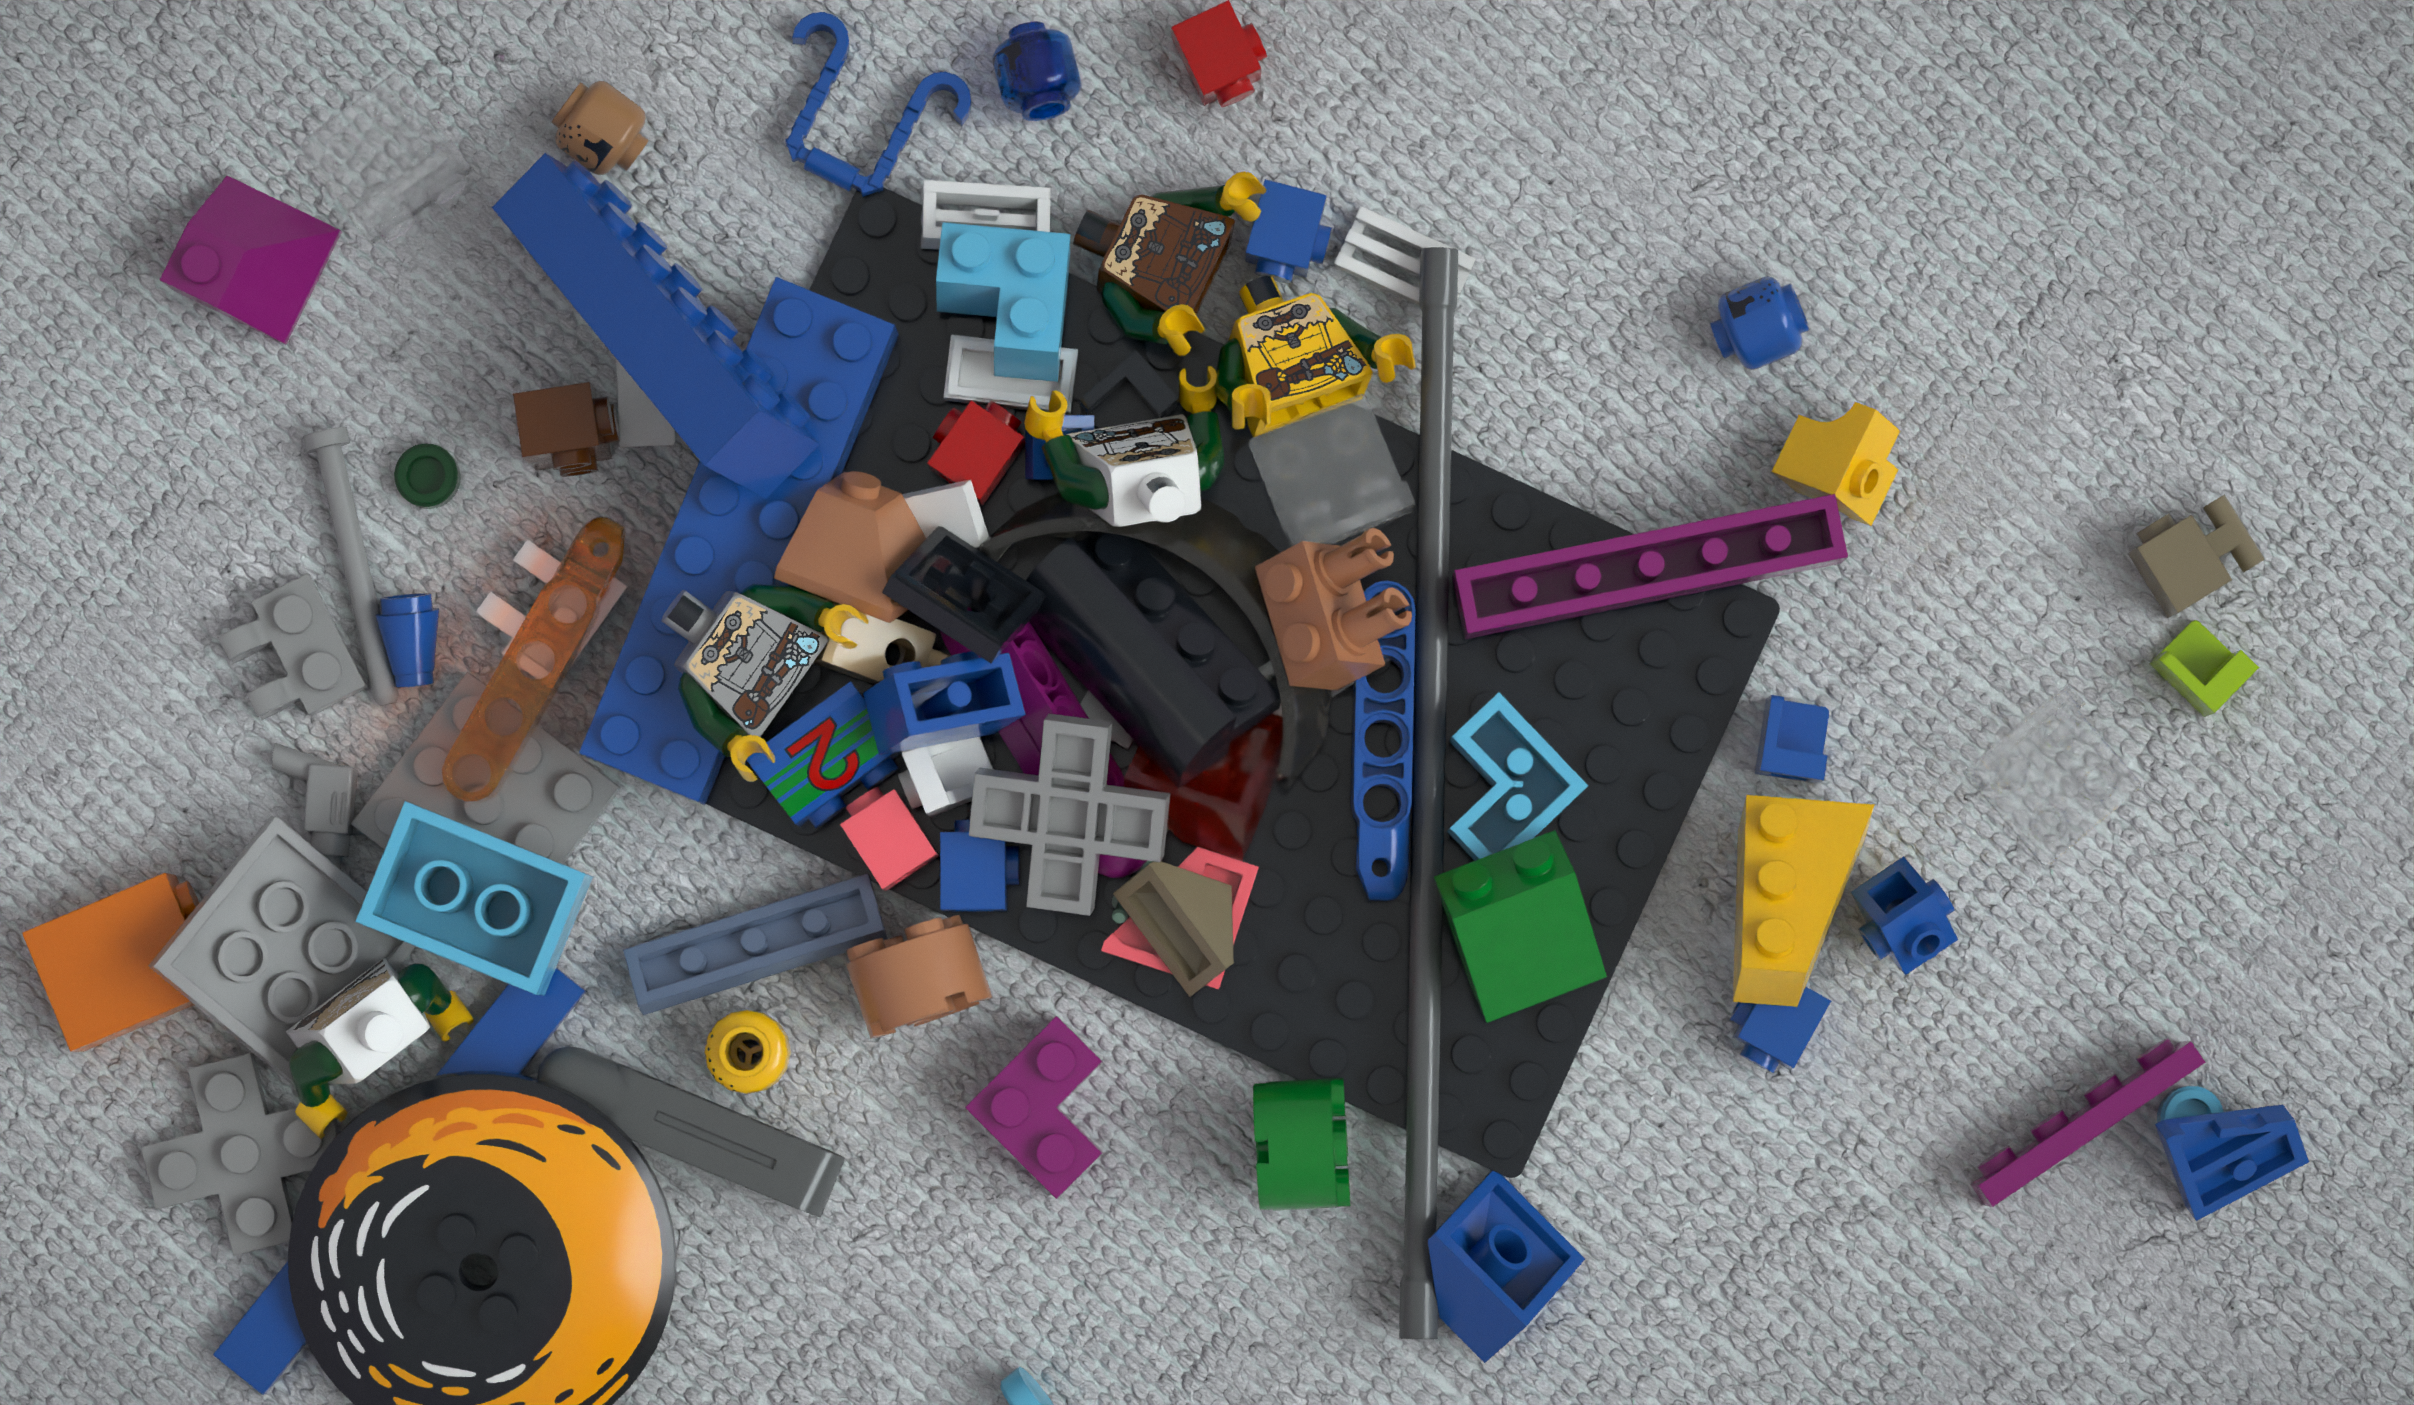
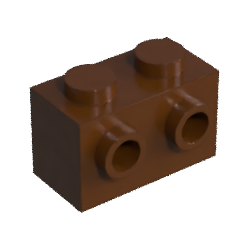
M590 382L513 393L522 458L535 470L553 468V470H559L562 477L579 476L597 472V461L612 459L610 443L620 442L616 408L614 404H610L608 396L603 397Z

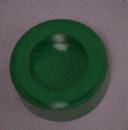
M426 443L415 445L401 455L395 467L394 479L396 487L404 499L419 508L434 509L447 504L455 496L460 486L461 474L456 460L449 452L440 446Z

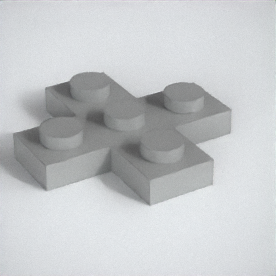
M1048 714L1044 719L1039 775L979 768L974 774L969 836L1032 845L1026 907L1090 916L1095 908L1100 854L1160 862L1164 857L1170 793L1107 785L1113 722Z
M254 1053L189 1068L188 1072L203 1131L141 1147L155 1208L162 1209L218 1194L233 1256L289 1242L294 1214L285 1177L313 1170L322 1153L339 1133L336 1118L326 1126L323 1132L325 1136L320 1139L295 1114L296 1108L269 1114Z

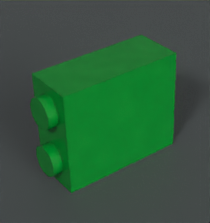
M1555 830L1434 876L1468 982L1486 1023L1607 977L1575 871Z

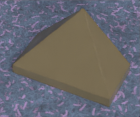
M1153 861L1113 893L1189 997L1234 964L1231 885L1162 861Z

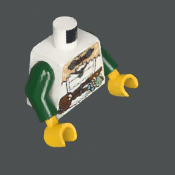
M1207 366V385L1202 387H1194L1187 382L1185 368L1180 372L1179 402L1186 411L1192 413L1187 419L1181 414L1063 435L1061 429L1068 405L1064 395L1057 390L1052 391L1049 401V412L1041 410L1037 406L1034 396H1030L1024 421L1025 429L1033 437L1045 440L1046 443L1043 444L1041 449L1059 493L1069 503L1089 508L1112 526L1122 527L1156 520L1171 522L1179 516L1197 513L1201 510L1200 492L1208 490L1213 485L1224 466V452L1218 414L1211 412L1217 400V395L1215 394L1217 373L1211 366Z
M386 958L381 959L286 1031L298 1048L291 1056L289 1063L296 1092L301 1101L295 1110V1114L320 1139L323 1138L326 1126L335 1118L340 1122L344 1121L348 1113L330 1094L329 1084H356L362 1081L423 1035L430 1028L429 1023L440 1039L446 1042L451 1039L448 1033L454 1027L463 1022H467L470 1026L473 1024L474 1018L456 992L453 990L449 991L428 966L414 963L403 968L397 974Z

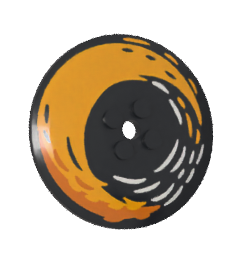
M465 1071L420 1080L386 1095L354 1117L328 1145L307 1178L296 1205L288 1247L290 1291L301 1331L322 1370L338 1390L354 1405H613L638 1378L657 1348L671 1309L677 1274L674 1228L666 1198L653 1170L629 1136L608 1116L568 1090L539 1079L497 1071ZM474 1253H482L489 1256L497 1266V1278L487 1285H476L469 1282L462 1272L461 1265L463 1259Z

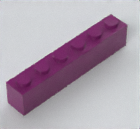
M1832 494L1458 569L1454 571L1452 581L1464 639L1837 565L1848 558L1836 495Z

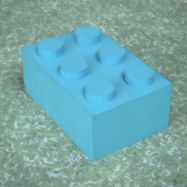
M405 801L355 922L535 995L545 996L593 876Z

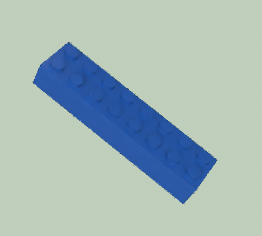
M775 277L746 348L757 354L772 370L774 376L768 383L778 395L782 391L788 393L805 409L810 419L804 426L820 445L766 499L709 469L699 461L579 754L702 805L706 804L725 755L693 728L678 690L682 673L674 666L676 659L689 641L664 624L661 619L670 604L682 590H686L710 609H713L726 591L740 594L746 587L752 584L792 586L774 579L776 567L816 491L843 472L899 336L894 324Z

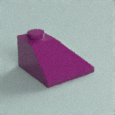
M226 176L187 223L160 281L173 291L286 345L342 231L234 178Z

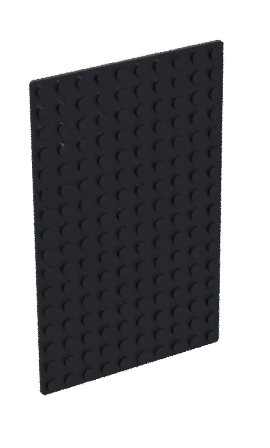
M883 187V190L863 197L861 192L856 190L809 290L896 326L899 336L843 472L855 471L870 474L880 480L881 486L906 494L949 484L930 471L927 463L940 446V443L935 441L933 436L944 418L954 407L963 413L969 404L944 401L951 335L995 340L997 317L937 312L936 275L939 249L921 248L922 205ZM1069 273L1061 348L1078 349L1071 415H1086L1079 406L1080 398L1136 350L1178 398L1179 375L1183 368L1186 369V380L1190 385L1194 387L1207 385V366L1213 367L1215 371L1217 370L1219 351L1224 344L1196 331H1189L1186 340L1191 346V350L1185 356H1179L1173 351L1169 343L1159 344L1125 336L1104 306L1102 295L1096 290L1097 286ZM1217 396L1216 404L1211 409V412L1218 414L1224 452V466L1213 485L1208 490L1200 492L1201 510L1195 514L1179 516L1171 522L1156 520L1126 526L1258 669L1280 655V651L1255 566L1301 541L1341 546L1362 535L1364 531L1370 528L1379 529L1388 538L1391 546L1376 554L1380 556L1387 551H1393V563L1360 579L1363 592L1376 582L1392 581L1399 583L1408 589L1414 599L1416 610L1420 435L1351 403L1253 438L1246 417L1244 429L1235 430L1232 427V413ZM1179 402V406L1166 417L1183 414L1187 419L1192 413L1186 411ZM979 405L983 409L986 407V405ZM1004 408L1022 422L1016 431L1025 438L1024 421L1027 410ZM1024 446L984 505L981 506L979 504L990 540L976 549L1026 580L1034 568L1067 538L1071 536L1076 543H1079L1108 524V522L1089 508L1066 501L1059 493L1054 479H1025ZM1451 450L1443 873L1474 861L1447 831L1492 788L1486 779L1449 740L1499 692L1588 785L1582 793L1534 838L1554 830L1556 831L1575 871L1607 975L1606 978L1486 1023L1468 982L1443 906L1438 1145L1503 1176L1515 1178L1524 1170L1777 620L1780 606L1774 598L1744 584H1738L1464 639L1452 581V575L1455 570L1633 535V533ZM1402 609L1394 612L1396 616L1403 613ZM909 610L896 618L935 633L936 637L932 649L951 655L939 629ZM1415 612V650H1416V612ZM1041 639L1079 703H1081L1088 689ZM892 643L888 645L885 652L886 662L891 666H895L900 658L898 646ZM1389 661L1385 666L1367 675L1366 679L1370 687L1375 691L1390 693L1400 686L1401 672L1394 662ZM1414 662V702H1415V662ZM812 664L763 732L761 738L768 742L850 681L863 697V693L874 685ZM1281 671L1275 673L1270 683L1282 695L1281 701L1284 706L1290 707L1298 704V699ZM1353 685L1286 728L1281 726L1274 713H1272L1231 741L1228 755L1179 789L1135 741L1129 751L1111 741L1110 753L1119 766L1128 788L1145 790L1146 787L1153 786L1170 791L1177 797V806L1172 824L1166 834L1165 852L1161 860L1162 862L1178 867L1197 847L1259 867L1233 945L1234 964L1225 970L1219 990L1205 985L1191 997H1189L1174 975L1101 951L1104 941L1123 924L1116 923L1112 918L1114 910L1112 905L1113 893L1123 886L1133 874L1123 878H1109L1098 873L1095 908L1090 916L1026 907L1032 845L1007 841V846H1019L1020 859L1019 885H1007V911L943 912L940 910V832H955V820H970L972 801L932 818L926 814L923 805L912 810L898 777L899 773L908 770L902 753L893 759L899 769L874 788L879 787L883 795L893 789L899 793L939 857L889 890L947 917L960 915L963 924H968L969 927L1297 1080L1343 1078L1345 1102L1406 1130L1413 760L1407 882L1403 892L1396 899L1389 901L1369 900L1356 871L1357 822L1352 815ZM1413 711V753H1414V711ZM1383 722L1374 723L1365 732V745L1373 755L1385 758L1391 757L1398 751L1400 737L1396 729L1390 724ZM999 732L981 736L994 770L1023 773ZM725 756L706 805L859 876L868 874L870 880L879 885L840 825L851 817L846 808L818 828H815L810 820L799 827L789 817L747 760L745 765L757 778L754 782H748L743 779L734 766L731 757ZM861 782L841 798L848 806L870 790H867ZM1378 786L1369 789L1364 795L1363 800L1365 812L1374 821H1390L1398 812V798L1387 787ZM1375 860L1372 863V871L1376 876L1384 877L1387 874L1388 868L1385 862Z

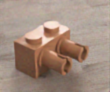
M1370 528L1364 531L1362 535L1341 546L1301 541L1255 566L1290 686L1339 690L1357 679L1385 666L1378 639L1410 624L1412 619L1411 611H1405L1397 616L1394 614V612L1409 606L1407 599L1398 589L1393 587L1387 588L1381 594L1366 601L1360 579L1393 563V551H1387L1380 556L1376 554L1391 546L1388 538L1379 529Z

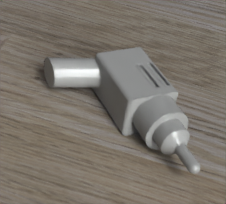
M275 743L272 752V768L307 781L303 829L312 832L311 845L341 870L342 857H349L350 835H353L351 822L354 820L358 770Z

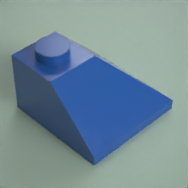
M1493 1170L1428 1239L1439 1318L1484 1363L1527 1327L1585 1260L1503 1175Z

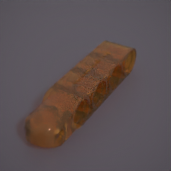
M598 516L588 521L575 536L551 580L539 593L445 759L442 768L443 782L447 790L456 798L470 803H483L494 798L502 789L597 621L600 612L599 603L623 562L625 526L605 516ZM604 542L609 545L606 555L602 557L594 556L593 550L597 544ZM574 588L584 593L587 602L584 615L573 623L557 621L552 613L554 597L564 589ZM534 644L549 646L555 657L553 670L542 679L527 678L520 667L522 653ZM502 700H513L519 704L523 713L521 726L510 735H497L489 725L488 716L490 710L496 703ZM470 756H481L490 766L491 776L489 782L483 789L477 792H467L457 781L456 772L458 766L464 759Z

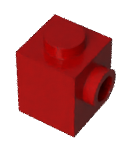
M1229 0L1171 27L1172 40L1204 106L1218 100L1221 107H1226L1245 99L1255 92L1252 83L1261 79V66L1258 61L1267 58V54L1253 24L1249 23L1241 27Z
M971 400L963 413L955 407L952 408L933 436V439L940 443V446L927 463L930 471L949 484L971 480L978 503L983 506L1025 446L1024 436L1016 431L1022 422L993 401H990L985 409H983Z

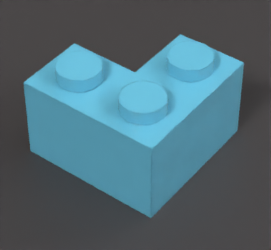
M942 222L936 275L937 312L997 317L994 341V376L1058 382L1070 266V234Z
M1499 692L1449 740L1486 779L1492 788L1452 825L1447 832L1476 861L1533 839L1588 787L1582 778Z

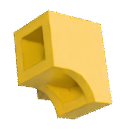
M1854 402L1851 409L1845 415L1829 422H1819L1798 415L1771 472L1795 492L1807 497L1817 498L1835 494L1840 512L1853 520L1872 526L1899 470L1887 460V457L1900 430L1876 409Z

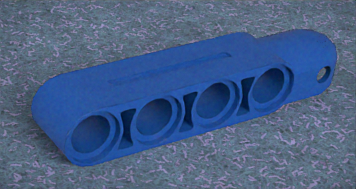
M1392 581L1376 582L1366 588L1364 595L1366 601L1381 594L1383 590L1393 587L1398 589L1409 603V606L1402 608V612L1411 611L1412 619L1410 624L1378 639L1383 657L1391 659L1400 669V686L1393 692L1380 693L1370 687L1366 676L1357 679L1353 684L1352 815L1357 822L1356 871L1368 899L1379 901L1396 899L1403 892L1409 870V825L1412 804L1416 610L1414 599L1408 589ZM1387 723L1398 732L1400 737L1399 749L1391 757H1377L1367 749L1364 737L1367 728L1372 724ZM1382 786L1389 788L1395 793L1398 798L1399 808L1392 820L1378 822L1367 815L1364 810L1363 800L1364 795L1369 789ZM1375 860H1381L1386 863L1388 871L1384 877L1376 876L1373 873L1372 863Z

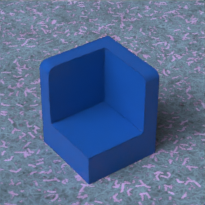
M1770 695L1766 698L1755 774L1816 784L1824 781L1828 755H1824L1823 752L1829 710L1823 706L1785 701L1783 696Z

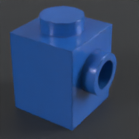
M1265 179L1263 186L1267 191L1260 196L1258 207L1261 209V213L1252 226L1245 254V262L1256 265L1255 274L1258 276H1271L1274 281L1291 283L1293 274L1307 277L1310 262L1323 264L1332 227L1321 225L1327 195Z
M955 820V832H940V910L943 912L1007 911V885H1019V846H1007V841L969 836L970 820Z
M1805 987L1797 1007L1738 1002L1731 1014L1730 1020L1739 1024L1732 1038L1745 1044L1740 1055L1771 1073L1775 1072L1778 1064L1787 1069H1794L1831 1000Z

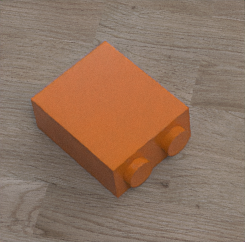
M163 873L22 932L70 1052H84L194 1005L148 967L199 904L198 898L188 881L179 883L176 875Z

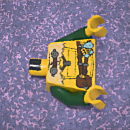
M1259 277L1245 284L1239 291V296L1248 314L1241 316L1234 322L1229 340L1220 348L1216 370L1215 394L1232 413V427L1235 430L1244 429L1246 417L1249 430L1254 438L1362 400L1373 374L1371 368L1378 370L1379 379L1384 383L1395 379V365H1404L1410 370L1415 369L1412 342L1409 337L1403 334H1389L1381 337L1369 331L1338 309L1329 308L1322 297L1316 293H1308L1284 301L1273 277Z

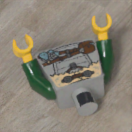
M752 584L746 587L740 594L726 591L713 609H710L686 590H682L664 613L661 621L689 641L676 659L674 666L682 673L678 690L693 728L723 755L731 757L734 766L746 781L754 782L757 780L754 773L745 765V761L750 755L763 753L772 763L775 762L773 752L765 740L761 738V735L829 641L827 637L819 632L825 631L830 639L843 648L853 649L857 647L858 644L841 636V626L850 618H857L868 624V619L851 605L841 604L834 606L832 602L795 586Z

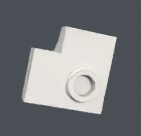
M981 737L902 751V756L908 770L899 773L898 777L912 810L923 805L926 814L932 818L971 802L975 772L979 768L993 769Z

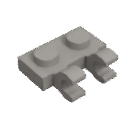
M309 573L251 601L259 619L238 626L217 637L228 659L232 660L233 664L273 644L288 675L264 684L246 694L255 713L261 720L269 718L299 701H302L308 715L312 717L368 688Z

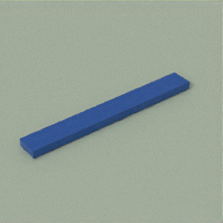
M557 967L545 996L535 995L508 984L436 1076L465 1071H497L521 1075L587 991ZM288 1261L213 1354L262 1395L267 1394L307 1343L299 1326L292 1303L288 1277Z

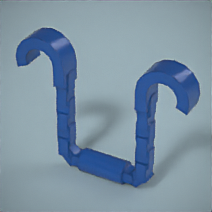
M825 12L811 13L802 18L796 25L792 36L793 44L806 45L808 37L816 31L828 32L836 40L835 47L820 73L818 82H815L806 100L804 109L800 111L791 129L792 132L789 138L785 139L792 162L799 161L805 164L804 170L849 192L854 188L861 192L862 197L883 190V184L889 178L898 161L900 151H903L909 140L914 124H917L928 99L933 93L942 90L951 92L958 100L957 107L953 110V118L960 126L968 119L971 110V96L966 83L955 74L937 72L925 77L917 86L902 113L900 123H897L888 141V146L886 150H883L872 175L864 177L859 174V168L816 147L812 150L805 148L803 140L807 138L816 120L818 111H821L830 93L832 84L836 82L847 59L850 47L848 31L845 25L832 14Z

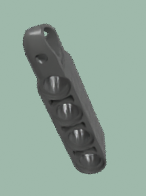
M568 1046L555 1049L546 1055L539 1066L537 1079L568 1090L589 1102L608 1116L632 1141L817 1217L822 1216L845 1161V1157L583 1048Z

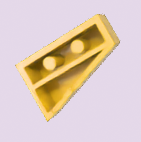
M1746 795L1738 828L1733 1002L1798 1006L1857 856H1859L1865 841L1875 804Z

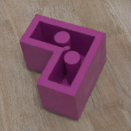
M1056 1016L965 1108L1057 1199L1103 1153L1059 1108L1103 1061Z

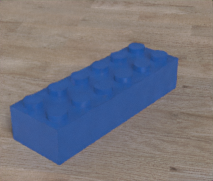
M544 153L492 207L493 210L702 464L766 499L820 445L804 426L810 419V416L788 393L782 391L778 395L768 383L774 376L772 370L750 349L746 348L742 352L732 340L738 333L736 327L714 306L710 305L706 309L697 298L698 294L703 290L700 284L679 264L674 263L672 267L661 255L667 249L664 241L645 223L641 221L637 225L627 214L633 206L616 186L608 180H604L600 184L586 168L575 160L566 166Z

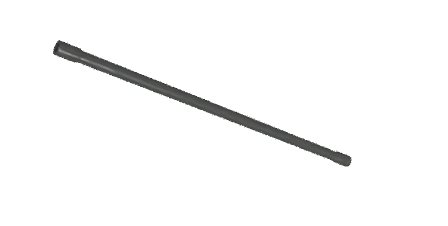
M1444 247L1420 249L1419 305L1422 311L1404 1266L1403 1277L1400 1281L1399 1338L1438 1339V1307L1428 1247V1239L1436 1232L1443 913V903L1434 876L1443 873L1453 338L1454 312L1457 307L1458 250Z

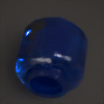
M1038 21L1026 22L1013 27L1008 32L1009 38L999 44L992 55V62L1005 107L1013 112L1021 113L1023 119L1028 121L1048 120L1064 114L1071 108L1070 101L1076 98L1082 88V81L1069 36L1059 30L1046 29L1045 24Z

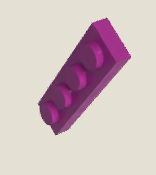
M2169 1038L2162 1040L2136 1058L2142 1067L2140 1070L2122 1082L2116 1074H2113L2084 1093L2083 1096L2089 1103L2069 1118L2063 1110H2060L2031 1129V1133L2036 1140L2015 1154L2011 1147L2007 1146L1979 1164L1977 1167L1983 1176L1970 1185L1984 1206L1994 1207L2206 1063L2191 1041H2183L2173 1046Z

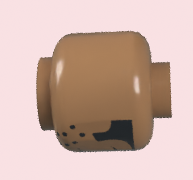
M597 81L589 88L580 82L551 121L552 124L558 127L555 135L556 145L597 175L608 173L616 164L627 171L649 141L639 133L646 121L644 110L605 81Z

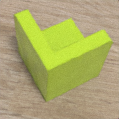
M2197 620L2191 621L2149 663L2203 717L2214 714L2259 668L2242 650L2231 653Z

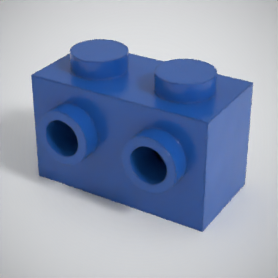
M969 651L944 658L940 661L941 665L922 668L919 661H913L883 670L884 679L863 693L879 755L995 734L1025 716L1010 654H999L992 663H989L982 657L979 658V655Z

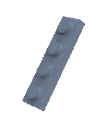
M864 874L623 949L637 1005L642 1015H646L846 953L847 949L879 938L887 940L888 937L869 875Z

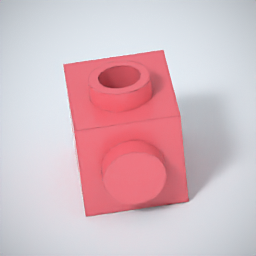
M876 787L846 807L851 817L840 825L884 891L889 890L939 857L895 789L883 795L879 787Z

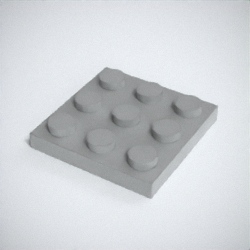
M467 671L354 818L351 825L385 850L403 804L406 801L564 864L621 790V787Z
M270 816L148 967L295 1087L289 1063L291 1056L298 1048L286 1031L381 959L386 958L396 971L415 946L355 922L367 892L277 816Z

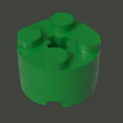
M1344 1079L1289 1080L1254 1084V1135L1260 1210L1281 1211L1350 1207L1349 1168L1336 1169V1166H1348L1346 1119H1333L1335 1116H1346Z

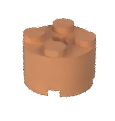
M960 915L946 919L938 917L904 929L907 941H904L902 935L887 940L879 938L846 950L850 963L846 964L870 1039L896 1033L895 1028L905 1024L907 1026H919L980 1004L979 1001L993 998L969 925L962 923Z

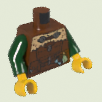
M1245 171L1236 173L1228 179L1225 185L1158 192L1152 196L1135 195L1121 224L1091 210L1086 211L1077 229L1073 245L1104 258L1099 268L1096 290L1102 295L1104 306L1125 336L1159 344L1169 343L1173 351L1179 356H1185L1189 353L1191 346L1187 342L1186 337L1189 331H1198L1200 333L1205 331L1197 314L1231 245L1235 220L1228 216L1236 212L1243 220L1249 222L1257 220L1260 216L1261 209L1248 198L1253 194H1264L1267 189L1252 173Z

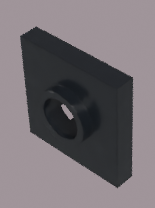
M938 526L891 575L882 591L883 594L989 663H992L1031 620L1047 596L1043 591L942 526Z

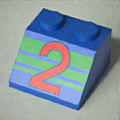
M850 681L766 742L775 756L774 763L763 753L750 755L747 758V762L797 826L801 827L810 820L813 826L818 828L847 807L841 797L862 782L865 788L870 790L896 772L899 767L893 759L900 755L902 751L879 755L865 699Z

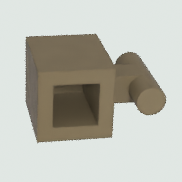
M2225 494L2203 507L2216 530L2206 536L2192 515L2175 523L2170 514L2165 515L2136 533L2143 544L2129 552L2128 555L2167 618L2178 614L2232 581L2231 576L2219 559V557L2229 551L2243 573L2265 560Z

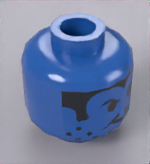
M1769 276L1762 277L1724 293L1718 301L1721 319L1710 323L1723 357L1727 358L1736 354L1740 363L1750 370L1759 369L1797 353L1802 346L1801 334L1810 330L1792 284L1781 286L1775 278Z

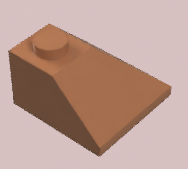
M855 471L843 472L816 491L776 567L774 579L836 603L851 605L859 612L891 623L908 609L883 594L882 591L891 575L926 540V537L902 493L881 486L880 480L870 474Z

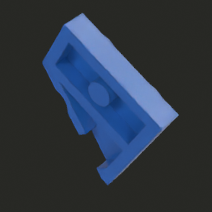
M2283 1104L2166 1119L2155 1124L2183 1202L2196 1221L2309 1163L2296 1122Z

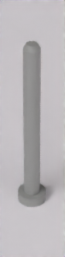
M336 427L313 432L303 436L307 453H317L373 699L379 706L393 704L397 702L398 688L395 686V676L392 673L375 616L380 614L341 447L350 443L347 427Z

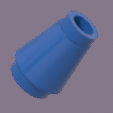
M431 593L403 594L380 598L381 613L375 616L391 670L395 676V686L415 687L433 684L439 608H433Z

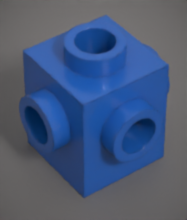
M1904 856L1851 891L1866 921V924L1858 928L1863 940L1879 961L1889 955L1905 975L1927 960L1932 959L1939 952L1958 940L1947 918V915L1955 911L1948 896L1934 879L1926 883Z

